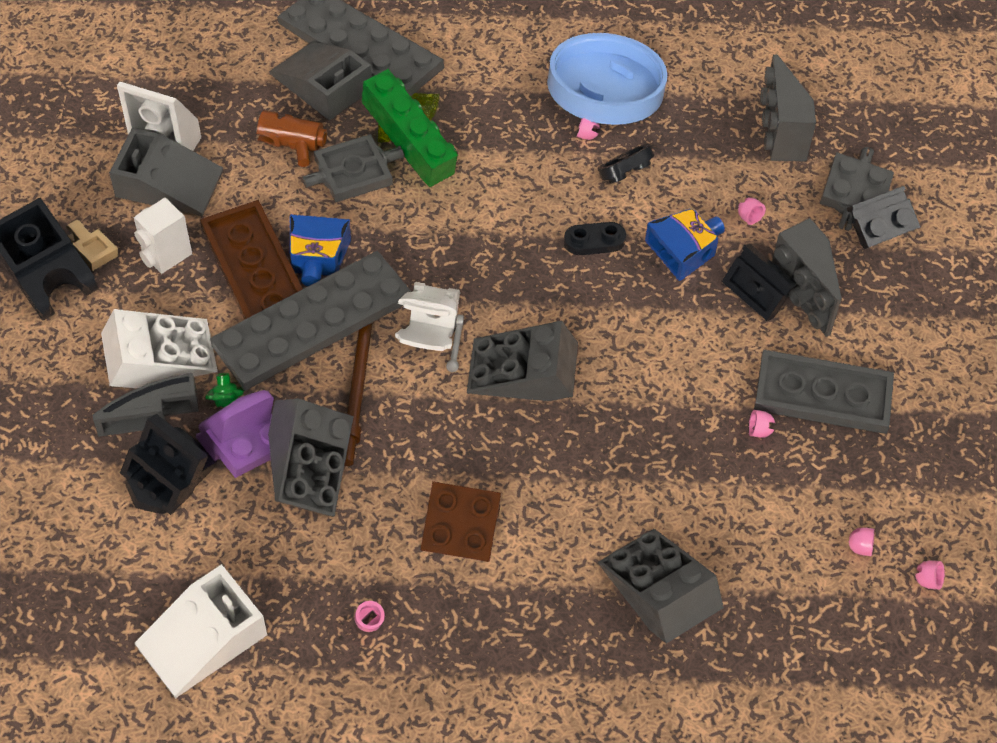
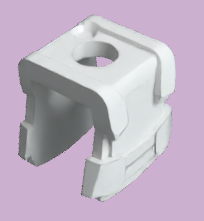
M415 282L413 292L405 293L398 301V304L411 310L409 326L396 332L395 338L400 343L437 351L451 349L452 338L450 337L453 335L456 326L460 290L452 288L442 289L426 286L425 283Z

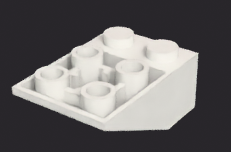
M114 309L101 332L110 386L139 388L172 376L193 373L195 377L217 372L207 319Z
M221 564L191 584L135 642V646L176 699L267 636V631L261 612Z

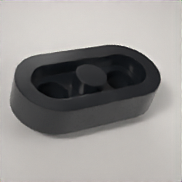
M650 144L641 145L600 165L597 169L603 181L609 180L610 184L616 183L627 177L626 172L632 169L634 171L641 170L649 166L654 153Z
M615 222L574 225L568 228L564 235V246L568 252L574 255L616 252L624 247L626 241L625 229Z

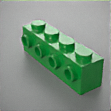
M387 69L363 81L362 104L396 147L401 146L405 159L430 188L454 175L458 157L455 147L452 143L446 142L440 134L437 124L427 118L423 113L420 103L416 99H412L407 93L402 80L398 77L395 78L392 72Z

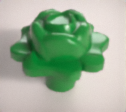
M220 373L216 375L217 385L209 390L205 397L208 400H214L216 407H226L238 399L239 396H242L244 389L230 382L229 373Z

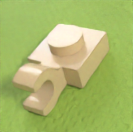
M75 220L67 225V229L71 231V234L68 235L69 239L91 271L118 257V248L99 229L90 233L79 220Z

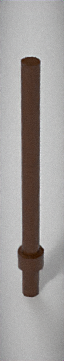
M373 322L358 330L347 414L354 416L344 466H352L354 464L356 444L360 443L362 429L359 426Z

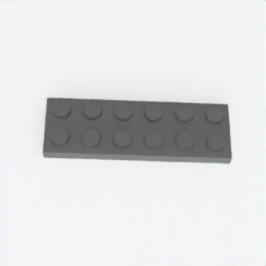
M298 0L277 16L280 25L308 43L314 41L352 50L371 65L372 77L389 69L395 78L398 77L402 80L410 96L444 69V59L342 0Z
M377 250L211 337V346L244 391L402 307L403 305L398 304L399 299L405 293L412 291Z

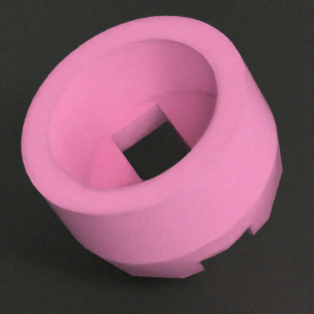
M585 118L581 119L578 128L579 132L576 137L585 140L596 138L598 133L592 131V128L600 129V124Z
M746 198L745 202H740L738 206L739 216L749 225L760 221L766 210L765 205L755 198Z
M753 410L749 420V435L759 438L770 436L774 429L769 428V423H775L773 416L765 411Z
M865 527L855 529L849 537L851 550L859 555L872 556L875 529Z
M923 561L917 566L919 573H916L915 576L921 586L938 590L942 588L945 570L941 561Z
M374 601L361 603L355 613V623L358 628L364 632H373L379 629L385 617L382 606ZM373 611L377 616L367 625L364 624L362 621Z

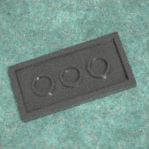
M763 349L754 410L887 434L890 426L894 372Z

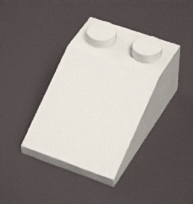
M118 83L117 89L128 135L132 128L160 133L194 151L201 139L199 122L176 98L127 83Z

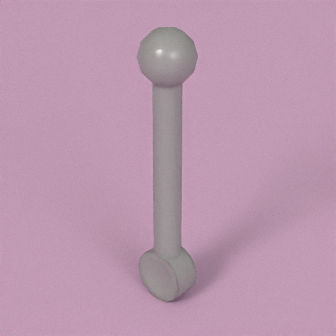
M457 315L451 359L446 364L449 372H456L459 368L457 356L464 315Z

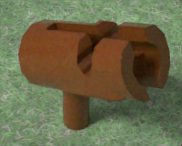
M263 110L260 114L256 134H259L258 141L276 147L285 146L296 150L297 161L300 167H306L310 164L308 151H316L319 147H324L326 144L327 129H323L322 122L295 118L289 114H285L284 117L279 119L278 112Z

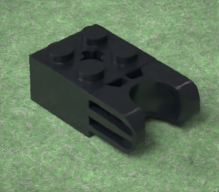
M41 197L0 219V259L42 320H46L55 314L54 309L50 305V295L58 286L63 284L75 285L85 295H89L99 289L93 273Z

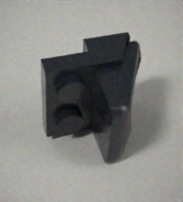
M155 414L147 419L138 444L128 450L120 474L126 478L125 485L135 508L159 514L169 513L171 515L192 495L195 487L214 469L217 460L214 461L205 448L183 429L171 426L158 414Z

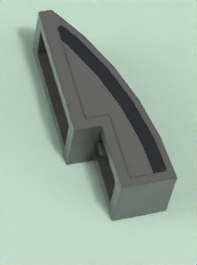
M193 373L155 381L132 390L108 403L93 414L98 437L143 431L147 419L155 414H158L166 421L165 416L199 412Z

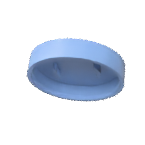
M588 33L567 39L553 51L550 58L547 85L556 103L579 118H585L591 122L601 124H629L649 117L660 107L667 82V69L663 60L656 52L637 40L617 34Z

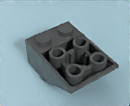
M314 41L269 71L271 76L329 121L362 98L363 81L372 77L371 65L352 50Z
M773 54L771 67L765 68L764 81L766 87H762L760 93V104L766 105V109L763 110L762 126L768 127V132H765L764 149L770 150V161L806 162L816 126L814 100L777 54Z
M132 128L109 174L114 194L117 198L154 205L163 198H167L179 211L203 216L224 170L218 164L163 134Z
M809 218L779 233L772 262L797 283L789 292L792 303L796 307H801L808 315L811 325L817 330L820 329L828 337L831 335L842 297L830 240Z
M563 321L474 338L467 394L553 401L573 397L578 341Z
M299 398L275 400L268 437L276 502L326 516H335L354 416Z
M656 529L644 533L639 538L598 562L648 629L666 644L724 608L717 576Z

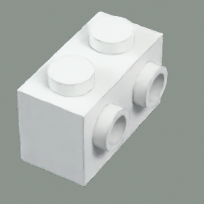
M163 198L154 205L143 209L134 217L137 229L134 234L142 250L139 254L147 267L151 268L154 266L162 274L192 255L185 216L167 198Z

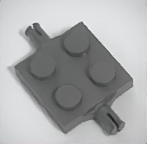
M371 134L314 151V158L319 171L303 175L302 180L305 188L323 183L330 190L335 203L393 185V177L387 167V163L403 159V150L401 146L383 151L376 145Z
M869 147L862 148L859 159L836 152L819 204L834 208L842 214L839 223L840 229L844 228L846 221L845 230L849 231L852 229L853 217L851 212L847 211L848 207L889 192L894 172L871 164L874 155L872 148H870L867 156Z

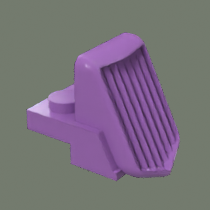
M260 390L239 397L199 424L201 432L196 434V438L214 461L221 459L235 478L271 460L268 432L272 418L271 411L274 398L266 390Z

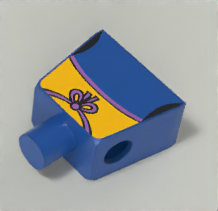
M688 209L649 222L647 224L645 241L674 276L681 281L715 256L718 244L717 236L725 232V227L722 220L717 216L704 221L695 210Z
M290 214L291 266L295 273H302L301 282L308 287L320 281L322 275L329 276L339 271L351 241L350 219Z

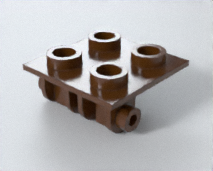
M432 481L420 550L489 562L496 521L500 512L501 493Z

